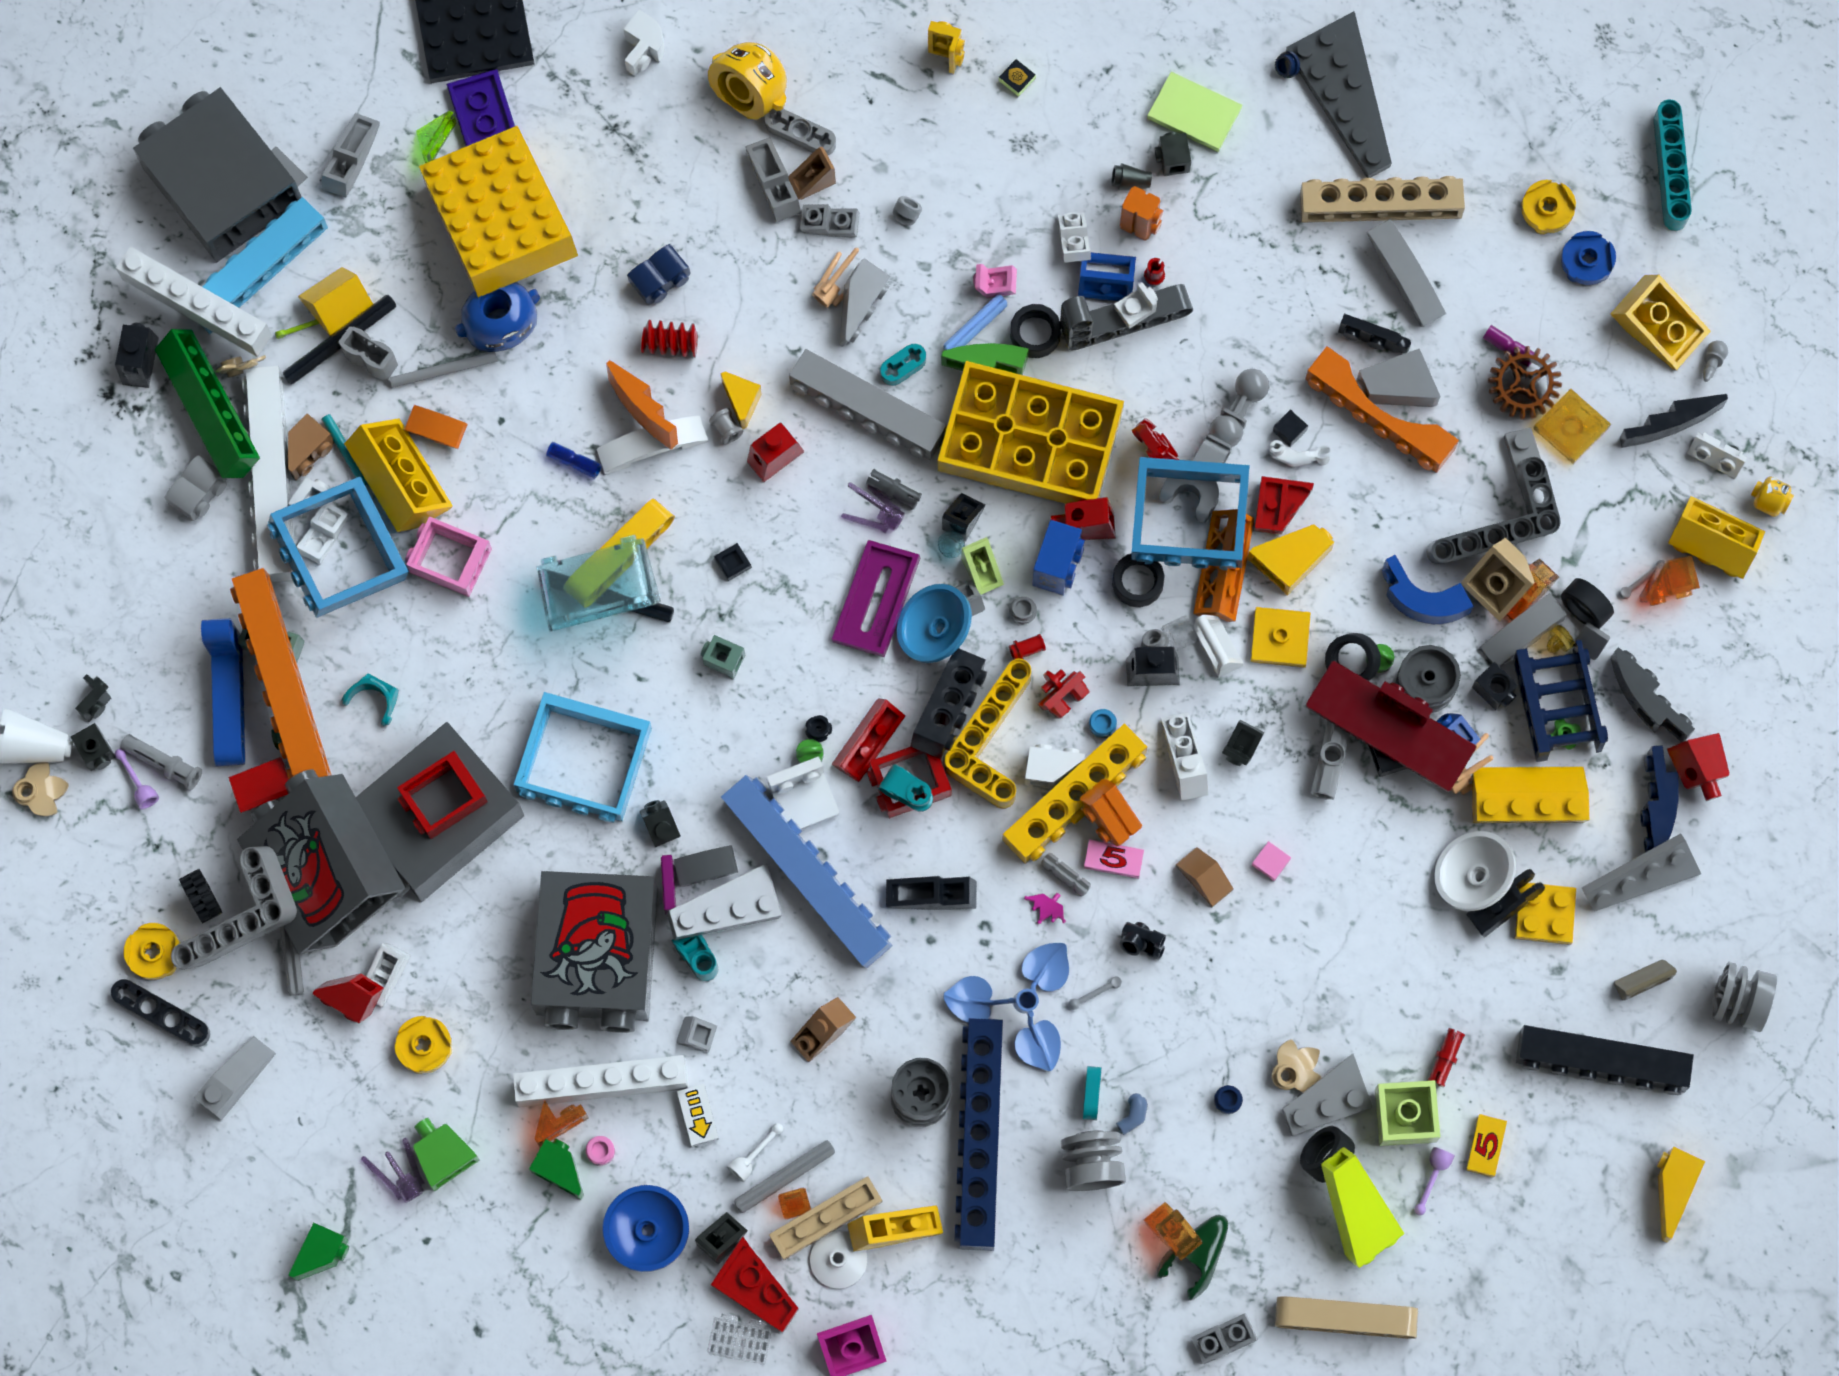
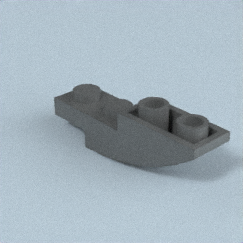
M1618 647L1610 659L1618 684L1633 710L1654 733L1661 726H1664L1679 741H1686L1695 730L1691 720L1686 715L1678 714L1673 710L1671 703L1664 696L1656 695L1654 692L1660 685L1656 675L1649 669H1643L1637 664L1636 658L1629 651H1623Z

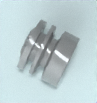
M1728 962L1716 983L1712 1001V1018L1720 1021L1727 1010L1726 1022L1732 1024L1737 1014L1740 1013L1741 1026L1743 1028L1761 1032L1767 1022L1773 1004L1777 976L1757 970L1751 981L1747 980L1748 968L1746 966H1742L1736 976V963Z
M1093 1130L1077 1133L1061 1140L1062 1149L1072 1150L1063 1153V1160L1076 1162V1165L1064 1170L1067 1190H1099L1126 1183L1124 1163L1110 1161V1158L1122 1153V1147L1111 1146L1120 1143V1133Z

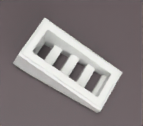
M388 943L380 945L366 977L384 987L377 1002V1005L381 1007L385 1005L411 957L410 954ZM387 955L398 959L397 962L394 963L386 959ZM384 965L392 969L391 974L380 969L381 966ZM378 975L388 980L386 985L374 979L375 976Z

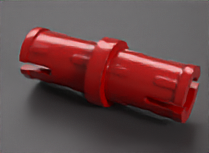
M1448 1028L1442 1047L1435 1054L1437 1059L1427 1080H1435V1083L1443 1088L1452 1065L1457 1063L1456 1055L1465 1037L1464 1033L1460 1031L1456 1033L1454 1032L1455 1029Z

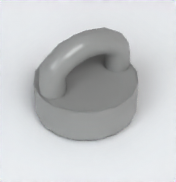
M907 196L899 197L893 208L895 219L903 225H913L922 212L921 205Z

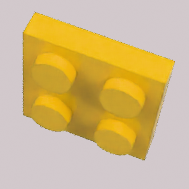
M1528 883L1524 887L1519 888V891L1523 893L1535 883ZM1543 884L1545 886L1544 891L1534 900L1528 901L1529 904L1517 912L1515 939L1571 945L1573 943L1576 888Z

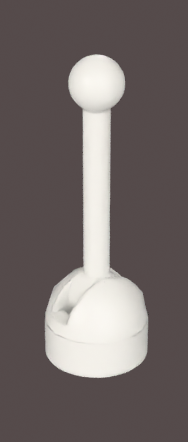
M774 1124L769 1135L747 1158L737 1157L727 1166L728 1170L737 1179L744 1182L752 1173L751 1161L776 1134L783 1132L782 1124Z

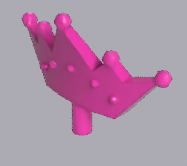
M1043 893L1024 897L1025 900L1034 902L1033 911L1040 909L1038 924H1041L1042 921L1052 916L1051 922H1055L1056 919L1060 918L1062 923H1066L1063 905L1056 902L1061 896L1059 893H1056L1052 899Z

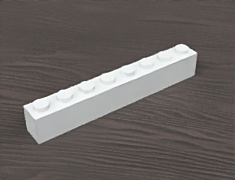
M279 366L246 369V378L242 379L243 393L248 396V404H244L245 420H249L250 429H246V432L260 456L258 462L250 470L253 474V480L249 481L250 497H254V506L250 507L252 523H256V532L252 533V544L258 553V558L253 560L254 571L264 568L269 573L271 582L292 580L291 572L293 571L289 563L285 564L279 554V548L281 547L277 539L273 540L270 537V531L267 527L270 514L289 506L288 503L291 500L283 375ZM291 518L287 521H284V524L287 527L293 539V524Z

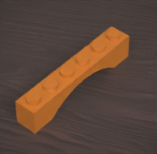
M1326 346L1307 370L1305 380L1308 381V385L1317 392H1324L1329 396L1333 404L1340 408L1345 407L1352 412V416L1360 423L1366 422L1373 427L1374 432L1383 439L1388 438L1396 444L1395 446L1400 452L1415 457L1419 465L1424 469L1433 470L1437 473L1455 451L1459 439L1439 425L1407 422L1379 409L1359 388L1352 374L1349 361L1328 346Z

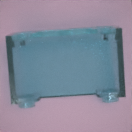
M636 535L620 538L621 544L558 561L556 556L541 559V565L536 567L549 632L661 602L644 538L637 540Z

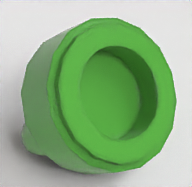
M1376 644L1381 655L1378 673L1386 672L1394 663V652L1385 644Z
M813 739L802 741L796 749V757L799 763L818 756L822 762L824 758L822 745Z

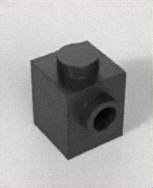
M1169 132L1164 136H1160L1159 146L1155 147V158L1157 163L1161 162L1164 176L1190 173L1191 157L1186 133Z
M95 723L71 736L82 759L91 771L107 767L111 760L116 758L104 735Z

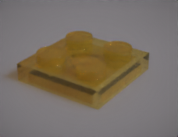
M1570 389L1534 425L1533 429L1574 465L1610 428L1611 423L1576 392Z

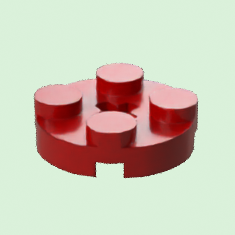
M1144 418L1132 429L1134 436L1141 443L1144 441L1147 445L1146 453L1150 458L1179 460L1177 458L1178 453L1163 433L1160 435L1157 431H1153L1157 426L1147 418Z

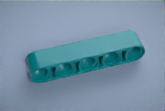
M1667 99L1658 106L1653 124L1663 222L1668 229L1678 231L1687 224L1692 212L1682 109L1677 101ZM1662 113H1669L1673 118H1666ZM1670 137L1674 139L1676 143H1669L1665 140V138ZM1667 162L1675 163L1678 168H1671ZM1669 187L1678 188L1680 193L1672 192ZM1672 212L1681 213L1683 218H1676Z

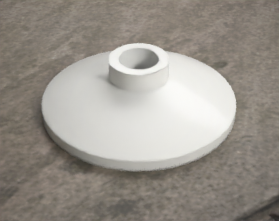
M834 1231L814 1244L810 1254L811 1270L816 1279L829 1288H848L857 1283L863 1276L867 1267L866 1250L853 1252L850 1234L843 1231ZM839 1253L844 1256L842 1263L837 1264L833 1261L835 1254Z

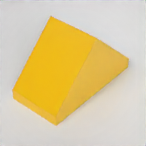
M726 371L720 374L723 387L740 427L745 429L762 395L761 385Z

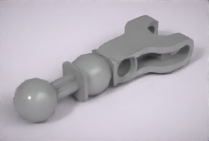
M1252 368L1244 370L1239 374L1235 382L1237 397L1229 410L1222 408L1221 415L1211 422L1209 434L1192 461L1226 462L1232 447L1237 445L1242 439L1243 429L1246 427L1247 422L1243 417L1251 403L1262 400L1268 394L1269 380L1261 370ZM1167 478L1160 491L1159 500L1169 504L1179 492H1193L1200 501L1196 509L1195 518L1205 523L1218 504L1219 488L1217 483L1214 481Z

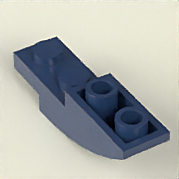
M1663 745L1651 746L1647 755L1644 756L1645 771L1650 772L1651 779L1647 787L1649 799H1653V801H1648L1643 810L1640 811L1641 825L1646 827L1647 837H1644L1645 853L1669 840L1677 815L1679 800L1678 772H1666Z

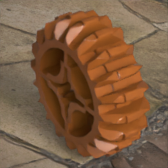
M1525 346L1524 354L1520 353L1519 347H1515L1514 357L1511 356L1510 352L1505 351L1504 357L1507 361L1505 362L1497 358L1495 362L1501 368L1491 367L1490 372L1497 377L1488 378L1489 384L1496 385V387L1489 389V394L1498 393V396L1493 399V403L1498 404L1500 401H1503L1504 404L1500 407V411L1504 412L1507 407H1510L1509 417L1511 418L1514 417L1516 410L1520 411V420H1524L1525 412L1529 411L1531 419H1534L1536 417L1535 409H1538L1540 414L1544 415L1546 409L1543 404L1552 408L1554 402L1549 397L1558 399L1560 396L1553 388L1558 389L1562 387L1561 382L1554 381V379L1561 377V372L1556 371L1552 373L1551 370L1557 366V363L1552 362L1547 365L1546 362L1550 355L1547 353L1542 359L1538 356L1541 351L1539 348L1535 350L1534 355H1530V346ZM1530 362L1540 367V369L1527 372L1518 363ZM1510 367L1513 371L1512 374L1515 382L1504 391L1502 377ZM1520 376L1525 377V380L1527 377L1532 379L1528 389H1525V387L1521 388L1520 386L1517 388L1521 381ZM1546 376L1547 391L1540 399L1535 389V383L1541 377ZM1516 394H1524L1532 403L1520 404L1509 397Z

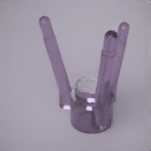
M849 482V488L880 509L877 519L881 522L878 523L845 513L841 517L877 528L884 533H887L888 529L895 532L905 516L901 508L893 504L876 488L870 485L867 486L884 504Z
M403 1138V1144L414 1177L410 1173L404 1175L391 1153L388 1151L385 1153L386 1158L399 1178L396 1181L397 1186L367 1157L362 1156V1162L395 1194L398 1200L403 1199L405 1203H408L424 1192L422 1185L425 1182L419 1173L407 1138Z

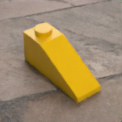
M1672 1147L1668 1153L1663 1151L1657 1167L1661 1169L1658 1174L1661 1239L1666 1243L1673 1238L1705 1164L1704 1160L1676 1147Z
M937 1205L865 1215L847 1224L853 1252L881 1248L943 1234Z

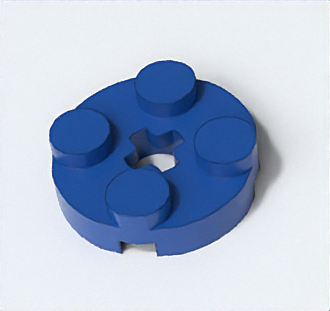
M1594 231L1576 233L1565 244L1561 253V265L1567 274V278L1571 282H1578L1583 285H1594L1608 279L1616 263V251L1610 241L1608 243L1606 239L1602 238L1600 233ZM1588 252L1590 253V256L1595 257L1596 260H1593L1591 263H1586V261H1583L1582 258L1585 256V253Z

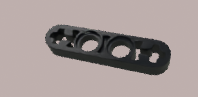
M121 979L113 984L111 996L123 1008L191 1046L201 1047L209 1041V1027L198 1018L130 980ZM129 986L128 991L138 998L136 1002L126 996L121 1000V995L118 991ZM147 999H153L156 1002V1008L150 1014H145L141 1010L142 1003ZM172 1012L178 1013L180 1016L179 1024L175 1027L166 1026V1016ZM187 1019H190L187 1023L189 1027L195 1030L201 1027L200 1031L203 1033L201 1038L196 1037L192 1040L193 1035L183 1029Z

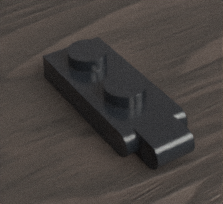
M1345 313L1343 315L1338 333L1343 334L1346 339L1352 341L1361 340L1377 350L1386 349L1403 354L1409 351L1411 341L1401 336L1400 333Z

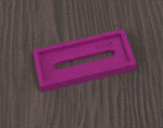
M867 541L834 631L833 643L885 657L921 559L919 554L875 541ZM890 568L892 572L870 631L863 632L861 630L862 623L874 595L876 584L879 581L882 570Z

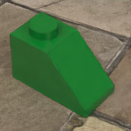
M556 1138L553 1142L545 1139L529 1170L532 1174L581 1200L584 1193L574 1157L568 1151L570 1146Z
M313 1222L290 1270L289 1276L299 1281L336 1267L339 1260L343 1261L349 1251L348 1239Z

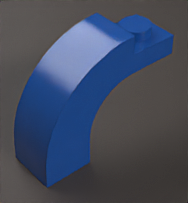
M1396 555L1385 560L1382 574L1385 581L1389 585H1393L1389 587L1386 596L1393 606L1405 616L1426 624H1446L1471 614L1474 606L1461 583L1441 592H1426L1417 588L1409 580Z

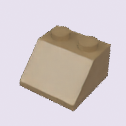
M1506 538L1493 545L1461 582L1462 586L1499 622L1535 583L1526 557Z

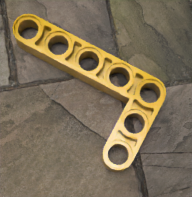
M1015 659L1008 664L955 740L951 751H948L945 756V770L950 777L1001 809H1006L1014 804L1016 786L1009 778L978 758L1031 681V666L1024 659ZM1021 669L1026 673V676L1022 679H1016L1011 673L1014 670ZM1005 691L1011 695V698L1007 701H1000L996 695L999 692ZM984 714H992L996 719L993 723L987 724L981 720V717ZM969 736H976L980 739V743L970 746L965 740ZM954 758H960L965 764L961 768H954L950 765V761ZM977 773H983L988 777V780L984 783H977L973 780V776ZM1000 788H1006L1011 792V795L1008 798L1002 799L996 795V791Z

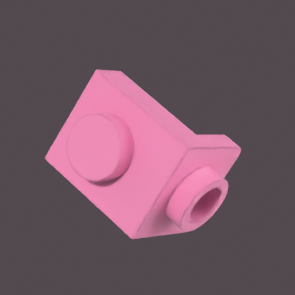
M977 264L976 274L973 276L974 287L986 298L995 297L998 294L1001 296L1016 294L1017 269L1013 265L988 269L983 264Z

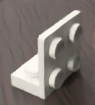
M819 756L767 776L773 798L785 810L781 814L787 821L793 819L801 830L839 815V809L824 775L823 765Z

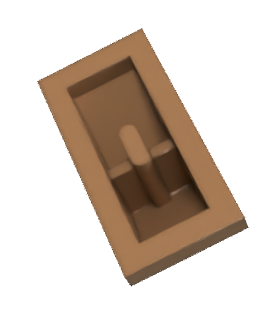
M823 147L816 149L788 176L799 200L836 184L835 168Z
M1198 847L1176 864V867L1211 907H1214L1234 890L1218 862Z

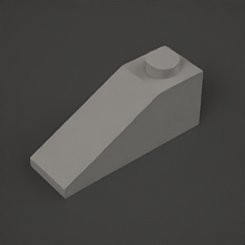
M253 1036L210 1077L194 1099L222 1121L276 1053Z

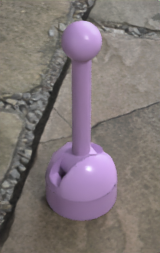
M117 749L115 757L121 760L138 788L134 794L137 805L140 809L153 806L159 800L158 794L151 786L141 784L125 757L126 752Z
M1433 1147L1430 1154V1163L1434 1170L1420 1204L1415 1206L1414 1210L1417 1215H1423L1426 1212L1425 1204L1439 1170L1449 1168L1455 1155Z

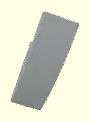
M357 113L354 114L333 148V157L321 175L322 189L347 197L372 147L380 126L379 121Z
M769 137L745 146L776 222L800 214L799 200L771 138Z
M1549 593L1480 646V649L1491 664L1495 662L1501 667L1514 658L1516 650L1526 649L1533 645L1545 633L1563 622L1567 614Z

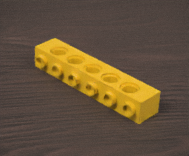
M1124 723L1003 833L1002 841L1024 864L1030 859L1033 862L1036 861L1046 851L1044 847L1050 841L1055 843L1066 833L1064 828L1071 822L1075 825L1085 816L1082 812L1084 808L1082 802L1072 800L1069 794L1074 790H1079L1085 794L1088 790L1093 789V786L1097 784V782L1092 781L1089 777L1093 772L1102 773L1105 779L1114 783L1117 787L1127 777L1125 773L1131 767L1137 769L1147 759L1145 756L1147 746ZM1116 753L1121 754L1125 761L1121 764H1115L1110 760V756ZM1052 809H1060L1063 811L1064 816L1056 820L1050 817L1049 812ZM1033 827H1039L1043 830L1044 835L1040 838H1033L1030 836L1029 830Z

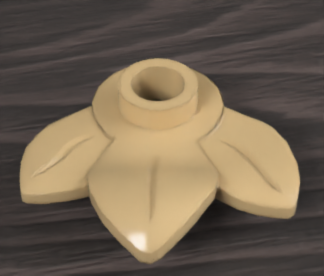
M264 355L243 362L241 356L221 362V367L215 371L221 374L227 373L228 378L243 374V370L257 366L258 362L263 361L266 356Z
M48 762L37 763L28 769L25 778L15 783L12 795L18 804L29 806L34 814L53 816L57 814V806L54 801L65 794L69 784L62 778L49 776L50 766ZM30 788L32 790L31 795L24 797L23 791Z
M1292 1039L1283 1043L1277 1051V1065L1272 1070V1081L1275 1086L1283 1090L1296 1088L1304 1092L1322 1078L1313 1071L1318 1062L1320 1050L1312 1047L1297 1049ZM1284 1070L1289 1072V1078L1286 1081H1283L1281 1078V1073Z

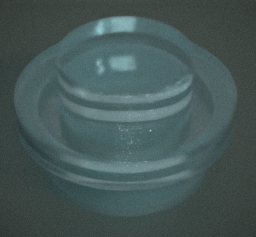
M956 531L943 533L938 540L940 553L947 558H956L961 555L962 548L965 547L963 537Z

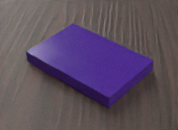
M497 69L446 84L465 146L515 127Z

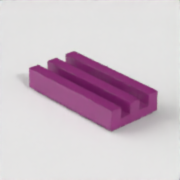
M662 855L661 857L665 914L676 907L674 861L672 855Z

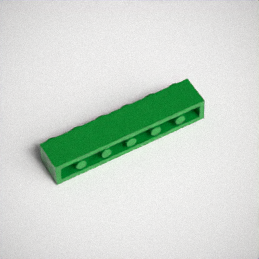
M171 329L154 350L221 477L244 478L258 462L260 456L192 329Z

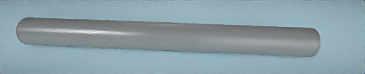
M493 351L390 377L392 388L498 361L496 353Z

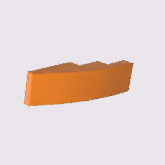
M609 360L606 363L608 380L619 400L647 432L672 450L678 444L677 427L665 419L664 408L652 399L650 386Z

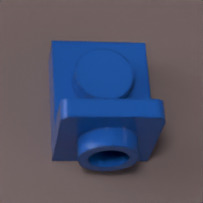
M1446 713L1436 721L1475 745L1481 740L1461 714Z

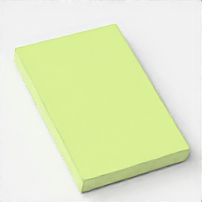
M1171 72L1149 111L1147 119L1179 134L1186 133L1187 138L1219 152L1242 109V104Z

